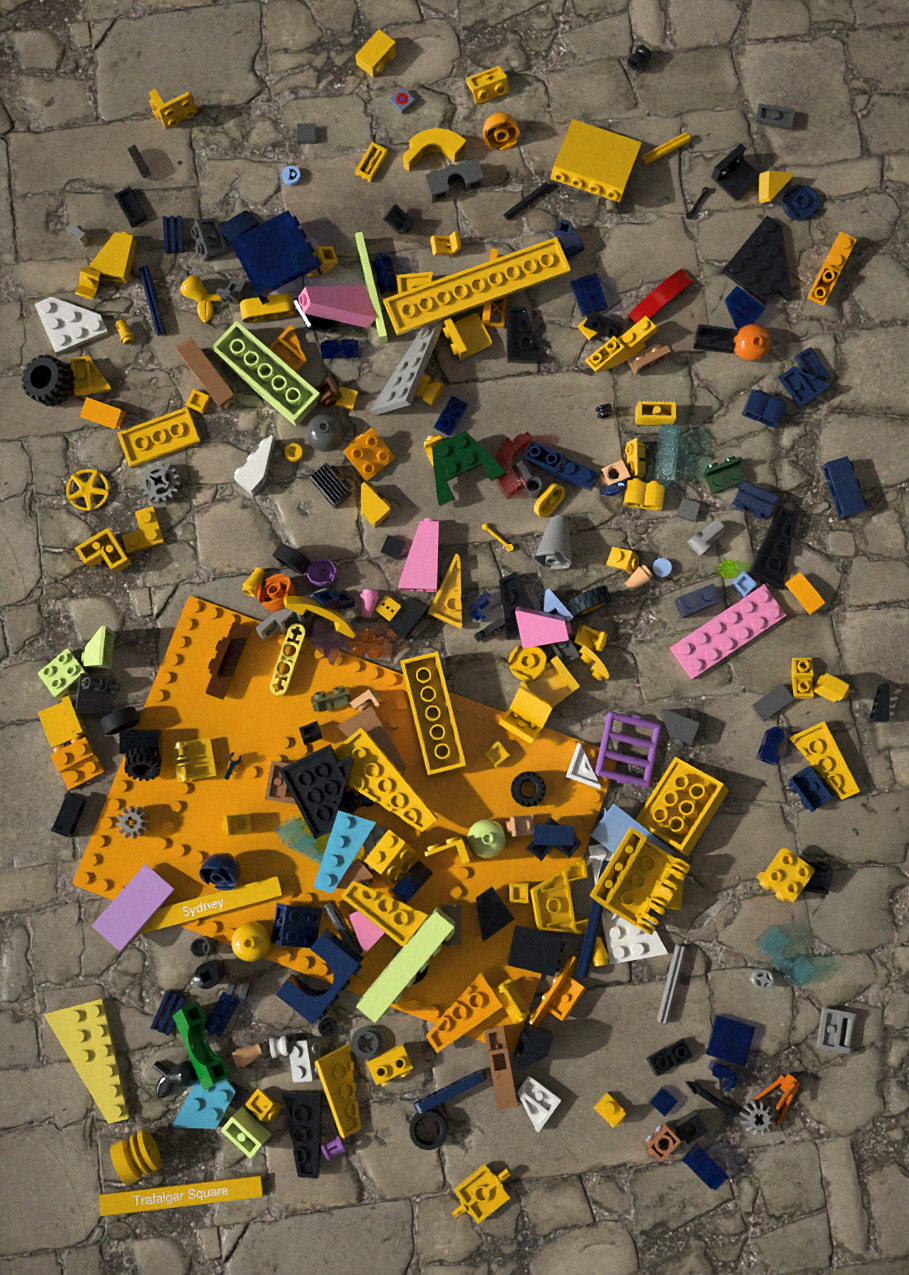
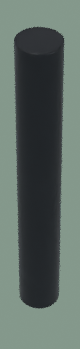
M545 182L504 213V218L509 220L547 191L550 188L549 184Z

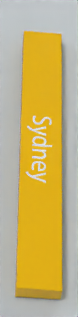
M279 877L268 878L235 887L232 890L221 891L162 907L137 935L282 896Z

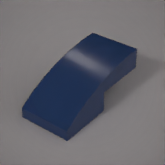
M245 210L224 223L219 228V231L233 244L244 233L248 235L260 222L248 210Z
M328 589L313 594V597L323 607L328 609L355 607V599L345 590L333 593Z

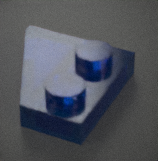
M738 286L724 300L737 332L743 326L753 324L766 309Z

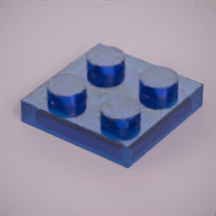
M715 1015L705 1054L746 1066L755 1026Z

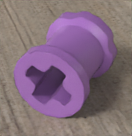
M340 1135L327 1144H321L323 1154L328 1161H331L332 1157L341 1152H347L345 1143Z

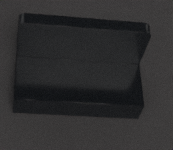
M409 597L390 621L388 628L406 640L427 613L428 607L423 603L419 604Z

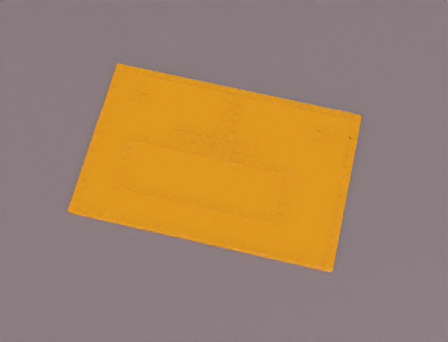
M190 596L187 599L140 715V722L135 730H162L161 772L154 780L149 778V781L145 779L139 781V778L134 780L132 779L133 776L129 777L125 773L126 758L124 755L73 880L74 886L114 901L146 864L175 889L173 894L161 906L162 908L223 891L215 889V884L211 882L209 885L200 878L199 871L205 859L212 854L229 853L239 863L241 871L235 887L278 876L283 895L176 925L231 945L235 930L247 922L261 923L269 930L272 936L276 903H284L292 906L322 909L318 938L327 928L339 939H342L323 908L324 905L334 900L350 930L356 934L349 915L358 910L341 897L346 889L336 888L333 893H329L313 887L331 832L314 839L296 804L265 800L271 761L292 763L329 744L335 750L348 739L337 725L372 706L407 767L404 770L405 774L403 776L438 819L421 832L402 820L400 816L392 811H388L384 806L374 802L347 783L339 811L376 822L374 828L384 826L385 829L391 830L418 852L416 861L407 868L400 881L393 884L373 869L370 870L374 875L371 878L373 883L368 887L389 897L394 896L400 902L428 914L427 918L436 907L441 909V904L461 905V945H442L441 950L435 957L431 955L428 958L430 960L429 968L423 980L412 984L408 989L404 987V992L395 1005L391 1003L389 1006L436 1024L481 972L492 990L510 978L529 1009L542 974L507 965L515 925L539 930L536 927L530 889L577 860L583 859L591 837L590 834L595 826L611 779L596 775L601 785V788L597 789L567 778L566 774L577 743L581 744L594 773L600 748L543 727L535 741L530 744L499 725L505 712L448 692L466 767L428 776L403 674L305 638L288 691L283 696H276L270 691V683L287 631L283 633L278 629L264 642L256 630V627L262 622ZM237 622L250 627L251 632L226 696L222 700L206 694V689L212 677L208 666L211 659H215L217 654L215 648L218 641H222L223 637L227 638L232 623ZM294 634V639H289L288 642H294L299 645V642L296 641L297 635ZM291 645L286 648L288 656H293L296 653L295 646ZM282 664L280 666V673H289L290 666ZM277 675L276 678H279L280 682L278 685H274L276 692H279V690L284 689L281 685L282 680L287 681L288 678H282ZM344 686L349 687V694L353 701L367 690H370L371 693L375 691L381 699L379 702L381 707L377 709L372 700L368 701L369 705L360 711L359 709L354 710L350 702L349 705L336 708L333 701L330 702L332 709L319 713L318 711L314 712L311 696H314L319 691L329 692L333 691L335 687ZM317 721L323 738L305 745L299 728ZM210 737L217 776L178 783L172 744ZM499 740L511 756L495 768L484 752ZM606 758L604 769L614 772L617 760ZM526 771L539 774L546 783L547 791L544 799L538 805L532 807H525L516 803L511 793V784L514 778ZM524 782L521 786V792L524 796L531 797L536 792V786L532 782ZM287 788L286 797L292 798V795L289 789ZM130 806H134L135 810L138 807H142L141 813L148 812L144 819L151 820L150 823H145L149 830H143L144 836L138 835L137 839H132L131 836L125 838V832L122 834L118 832L122 826H116L117 822L122 821L117 816H124L122 809L126 808L129 811ZM250 813L251 833L228 836L226 832H223L222 820H224L225 815ZM533 815L534 825H544L551 817L560 825H574V836L582 843L570 858H567L553 846L545 858L540 861L525 849L533 839V834L511 837V833H507L506 821H510L509 817ZM239 818L236 821V827L239 830L246 828V820ZM482 819L497 821L506 833L504 849L493 858H482L471 851L473 856L469 857L470 862L462 864L456 845L425 856V852L428 851L427 847L437 843L441 847L447 844L446 840L456 836L458 840L463 839L465 846L468 845L467 835L469 829L474 823ZM137 820L130 821V825L134 826V824H137ZM363 844L353 862L360 858L369 869V865L364 861L367 857ZM575 880L569 881L570 893ZM509 883H529V903H509ZM492 886L515 920L483 941L476 897ZM540 930V931H544V932L556 934L555 931ZM384 933L367 952L360 954L364 958L360 963L363 967L356 976L352 974L349 977L351 982L346 990L363 996L390 964L396 951L402 946ZM356 935L355 938H356L357 942H358L359 945H360V942H359L358 937H357V935ZM271 943L270 950L263 957L333 984L334 977L331 967L311 951L310 948L280 946ZM503 1006L464 1035L486 1043L483 1029L503 1026L508 1052L512 1053L516 1048L526 1018L514 1024Z

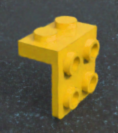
M156 89L149 92L151 97L149 103L153 109L152 111L157 121L161 120L166 129L176 126L180 121L191 118L197 113L195 101L190 91L166 103H163Z
M477 313L454 323L451 318L444 320L442 331L446 339L449 338L451 349L454 355L457 354L460 361L492 345V340Z
M520 687L510 708L501 718L499 725L532 744L541 733L553 709V705L525 687Z
M388 830L364 861L380 875L395 884L403 878L407 868L414 864L418 852L391 830Z
M457 836L446 840L447 844L441 847L439 843L427 847L428 851L425 852V856L456 845L462 864L470 862L469 857L473 856L469 845L465 846L463 839L458 840Z
M781 848L766 871H760L756 878L760 881V886L768 891L772 889L776 892L775 896L782 902H794L814 874V868L787 848Z

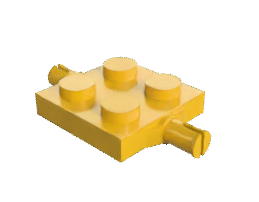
M484 1163L453 1188V1191L460 1199L461 1205L452 1211V1214L458 1219L467 1212L479 1224L510 1199L509 1194L503 1188L502 1182L511 1176V1173L506 1168L499 1175H496Z

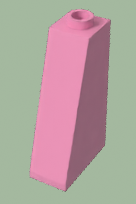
M365 285L305 286L299 295V304L302 306L304 314L366 328L370 327L376 318Z
M426 518L424 521L419 522L399 581V591L437 592L439 521Z

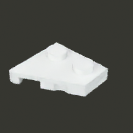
M528 1074L518 1088L517 1093L536 1131L539 1133L561 1099Z

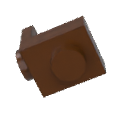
M328 377L316 387L321 396L317 400L320 405L333 406L342 397L332 377Z

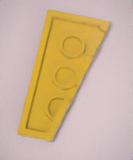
M346 1044L314 1061L342 1138H346L361 1129L359 1106L355 1097V1091H357L356 1082L353 1080L352 1072L354 1065L350 1056L352 1051L351 1044Z

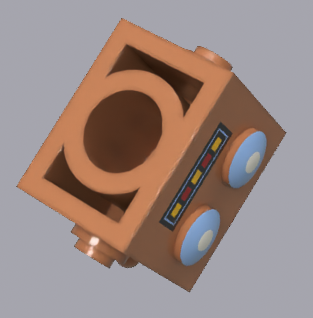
M664 1122L659 1125L644 1141L649 1150L648 1153L652 1157L656 1156L662 1162L681 1143L680 1139L676 1136V1130L673 1127L669 1128Z

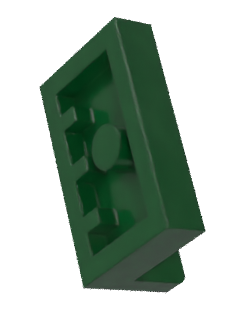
M735 456L725 459V462L718 465L716 462L707 466L703 475L711 494L739 485L743 480H748L741 464L742 457L735 458Z

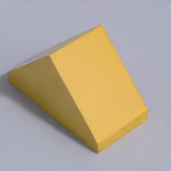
M779 171L761 173L759 177L760 203L771 201L794 174L792 172Z

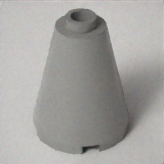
M555 515L550 518L537 548L534 561L541 567L545 568V565H549L552 570L568 569L570 564L572 565L569 521L562 515Z

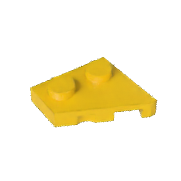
M89 355L70 358L71 369L74 372L73 376H75L73 384H75L74 394L76 396L112 391V388Z

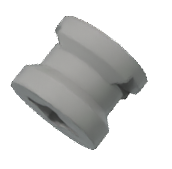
M755 969L751 974L752 984L761 990L769 989L774 983L773 975L765 969Z

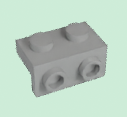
M318 1037L287 1042L293 1083L310 1082L320 1079L314 1062L321 1058V1047Z

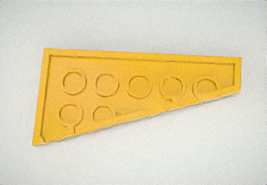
M363 727L334 750L339 761L355 755L348 780L349 786L374 802H378L385 809L400 816L402 820L421 832L438 819Z

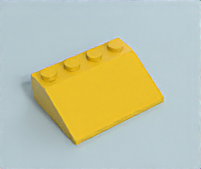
M675 757L635 821L654 836L688 856L729 790L722 782Z

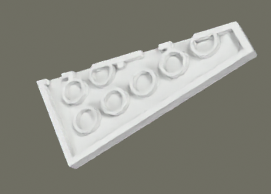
M602 844L588 846L595 885L598 881L602 861H610L614 855ZM603 907L601 921L607 953L610 958L609 964L668 954L656 930H654L651 936Z

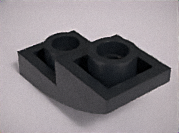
M684 1038L656 1051L646 1057L655 1076H660L672 1067L681 1065L692 1058L693 1055Z

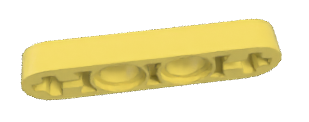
M292 624L287 631L270 683V691L276 696H283L288 691L306 636L305 628L301 624ZM297 628H300L299 630L300 632H302V634L297 635L296 641L299 642V645H297L294 642H288L289 639H294V634L292 633V631L296 630ZM291 645L295 646L296 653L293 656H288L286 648ZM288 664L290 666L289 673H280V666ZM277 675L282 678H288L287 681L282 680L281 685L284 689L279 690V692H276L274 685H278L280 679L276 678Z

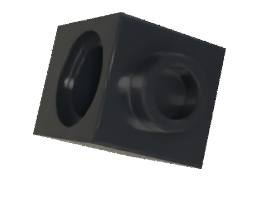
M694 1110L674 1122L677 1127L675 1130L680 1141L684 1140L687 1144L708 1132L699 1115ZM687 1124L694 1125V1129L690 1133L685 1132Z

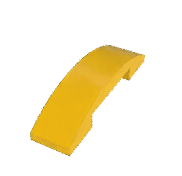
M285 596V608L301 615L308 609L334 621L336 631L351 638L355 637L351 624L338 610L325 608L313 598Z

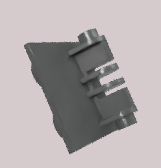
M80 673L75 712L104 716L111 714L114 693L121 688L116 678Z

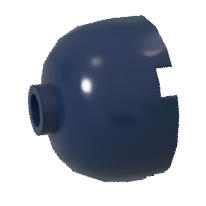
M229 853L212 854L205 859L199 871L200 878L209 885L211 882L215 884V889L223 891L234 889L241 873L239 863Z

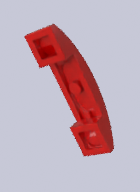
M682 268L648 294L628 314V317L635 324L645 316L649 320L653 319L657 312L679 293L684 292L694 283V280Z

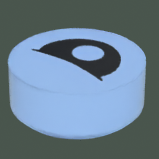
M287 166L283 169L282 178L284 183L294 186L300 182L301 175L297 167Z

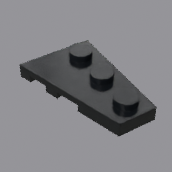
M516 572L499 580L507 640L520 635L515 614L516 607L535 610Z

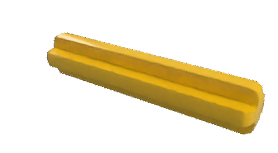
M685 132L642 155L641 160L643 164L648 165L690 143L691 137L688 132Z

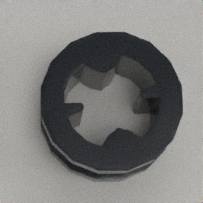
M603 404L595 408L596 412L599 413L597 415L598 419L607 418L614 414V411L611 410V404Z
M330 1017L322 1019L318 1027L320 1034L325 1037L332 1036L337 1029L336 1021ZM327 1022L332 1023L331 1027L333 1026V1030L325 1032V1027L322 1028V1025L327 1024Z

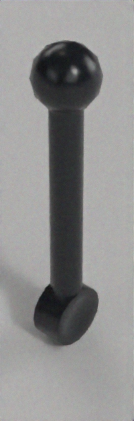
M708 187L702 189V194L691 211L687 212L686 219L691 220L693 218V213L705 194L709 193Z

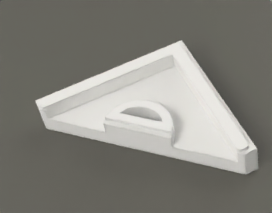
M577 743L566 777L600 789L601 785L581 744Z

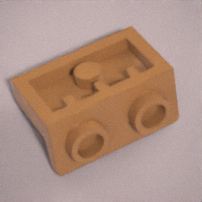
M658 342L638 352L628 359L627 362L633 373L637 375L668 359L671 350L668 345L662 347Z

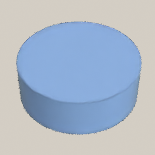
M665 558L655 560L652 565L653 574L659 578L668 576L672 569L671 563Z

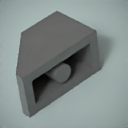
M663 708L659 714L670 739L675 740L674 744L681 747L692 745L700 723Z

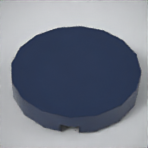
M801 184L792 186L783 197V210L793 220L806 221L816 214L819 208V196L810 186H801Z

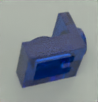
M486 590L469 606L471 611L469 614L476 621L480 620L483 622L486 617L479 609L483 611L491 603L489 601L491 595Z
M711 1060L708 1068L712 1071L713 1076L721 1080L725 1077L722 1088L729 1092L736 1085L737 1073Z

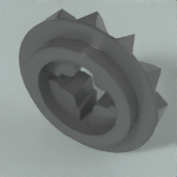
M364 1026L358 1029L351 1039L352 1051L357 1057L365 1060L376 1057L383 1046L380 1032L373 1027ZM362 1036L366 1039L373 1037L370 1043L371 1048L368 1046L360 1048L364 1042Z

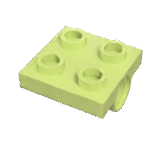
M67 648L37 674L53 696L60 700L66 694H77L80 673H88Z

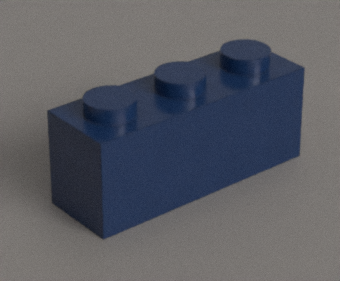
M848 456L826 462L821 468L839 519L854 516L865 511L867 506L866 499L861 495L860 482L855 478L852 461H849Z

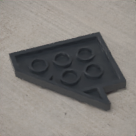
M768 215L722 271L724 275L764 305L769 302L776 292L788 301L792 298L782 226Z
M331 744L279 769L314 839L332 831L355 760V755L339 761Z

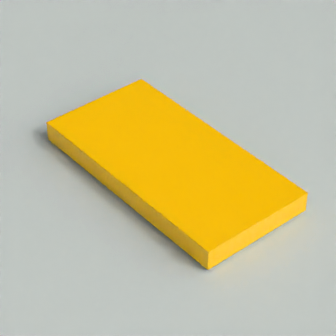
M188 407L117 432L130 468L201 443Z

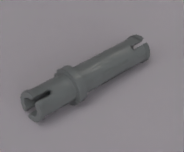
M332 900L324 905L323 908L342 938L341 940L359 955L362 954L363 950L355 938L356 934L350 930L335 901Z

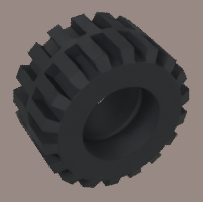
M47 354L45 356L39 355L38 359L35 357L31 359L32 362H28L26 365L27 369H24V377L21 380L24 382L22 387L25 389L26 395L43 405L55 407L56 404L61 405L62 401L66 402L68 395L71 396L73 393L71 392L72 388L75 387V384H73L75 376H73L74 372L70 369V366ZM52 375L49 384L45 387L47 379Z

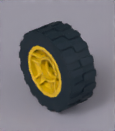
M600 586L576 596L568 602L573 617L577 618L595 612L607 606L613 600L607 586Z

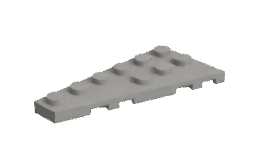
M446 318L421 328L370 409L373 415L411 405Z

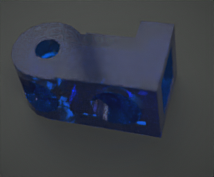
M772 727L764 733L756 756L757 760L773 766L779 763L780 757L776 756L779 743L784 739V731L781 728Z

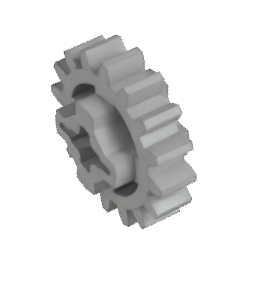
M162 462L159 463V466L152 463L153 468L150 469L146 466L147 472L140 473L144 478L138 480L143 484L139 489L144 491L143 495L145 498L149 496V501L152 502L155 499L157 504H160L163 499L167 503L168 497L174 499L172 494L179 493L176 487H181L180 482H177L180 476L175 475L177 471L175 468L171 469L170 464L164 467ZM169 475L171 476L172 484L168 482ZM148 482L151 483V490L148 488ZM156 482H164V484H156Z

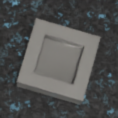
M70 223L66 227L70 235L84 247L89 243L86 237L87 232L81 226L76 227L73 223Z

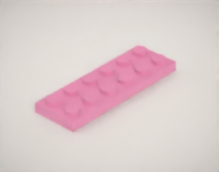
M762 585L670 647V649L692 680L785 617L786 614L766 586Z

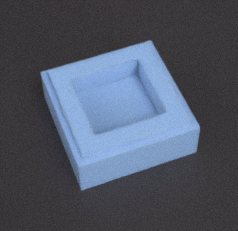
M743 571L730 586L744 598L758 583Z

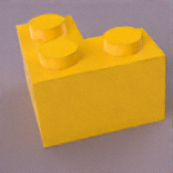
M109 528L75 547L82 561L89 568L104 559L110 569L116 574L132 565L131 560L115 534Z

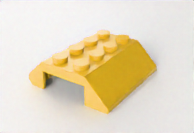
M630 827L589 896L631 925L652 936L656 928L645 921L647 920L655 925H658L659 921L647 913L651 908L657 913L664 915L665 910L657 906L656 903L668 908L676 894L665 886L675 891L679 889L676 883L667 880L671 874L679 880H684L686 876L675 869L687 874L691 866L679 858H674L648 841V837Z

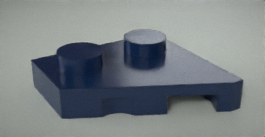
M794 366L778 377V380L799 408L831 386L828 382H823Z

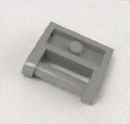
M822 1007L816 1047L852 1054L853 1048L851 1046L854 1025L858 1014ZM843 1018H847L842 1046L839 1045Z

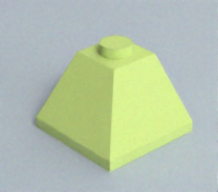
M101 626L86 645L85 652H82L81 660L84 663L83 666L93 669L111 670L115 635L113 630L106 626Z

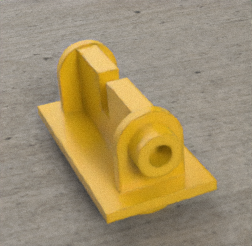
M635 438L627 442L625 449L627 454L626 468L630 474L629 479L635 476L638 479H643L644 475H646L645 461H639V458H645V444H643L642 440Z
M510 978L493 989L514 1024L524 1020L531 1013Z

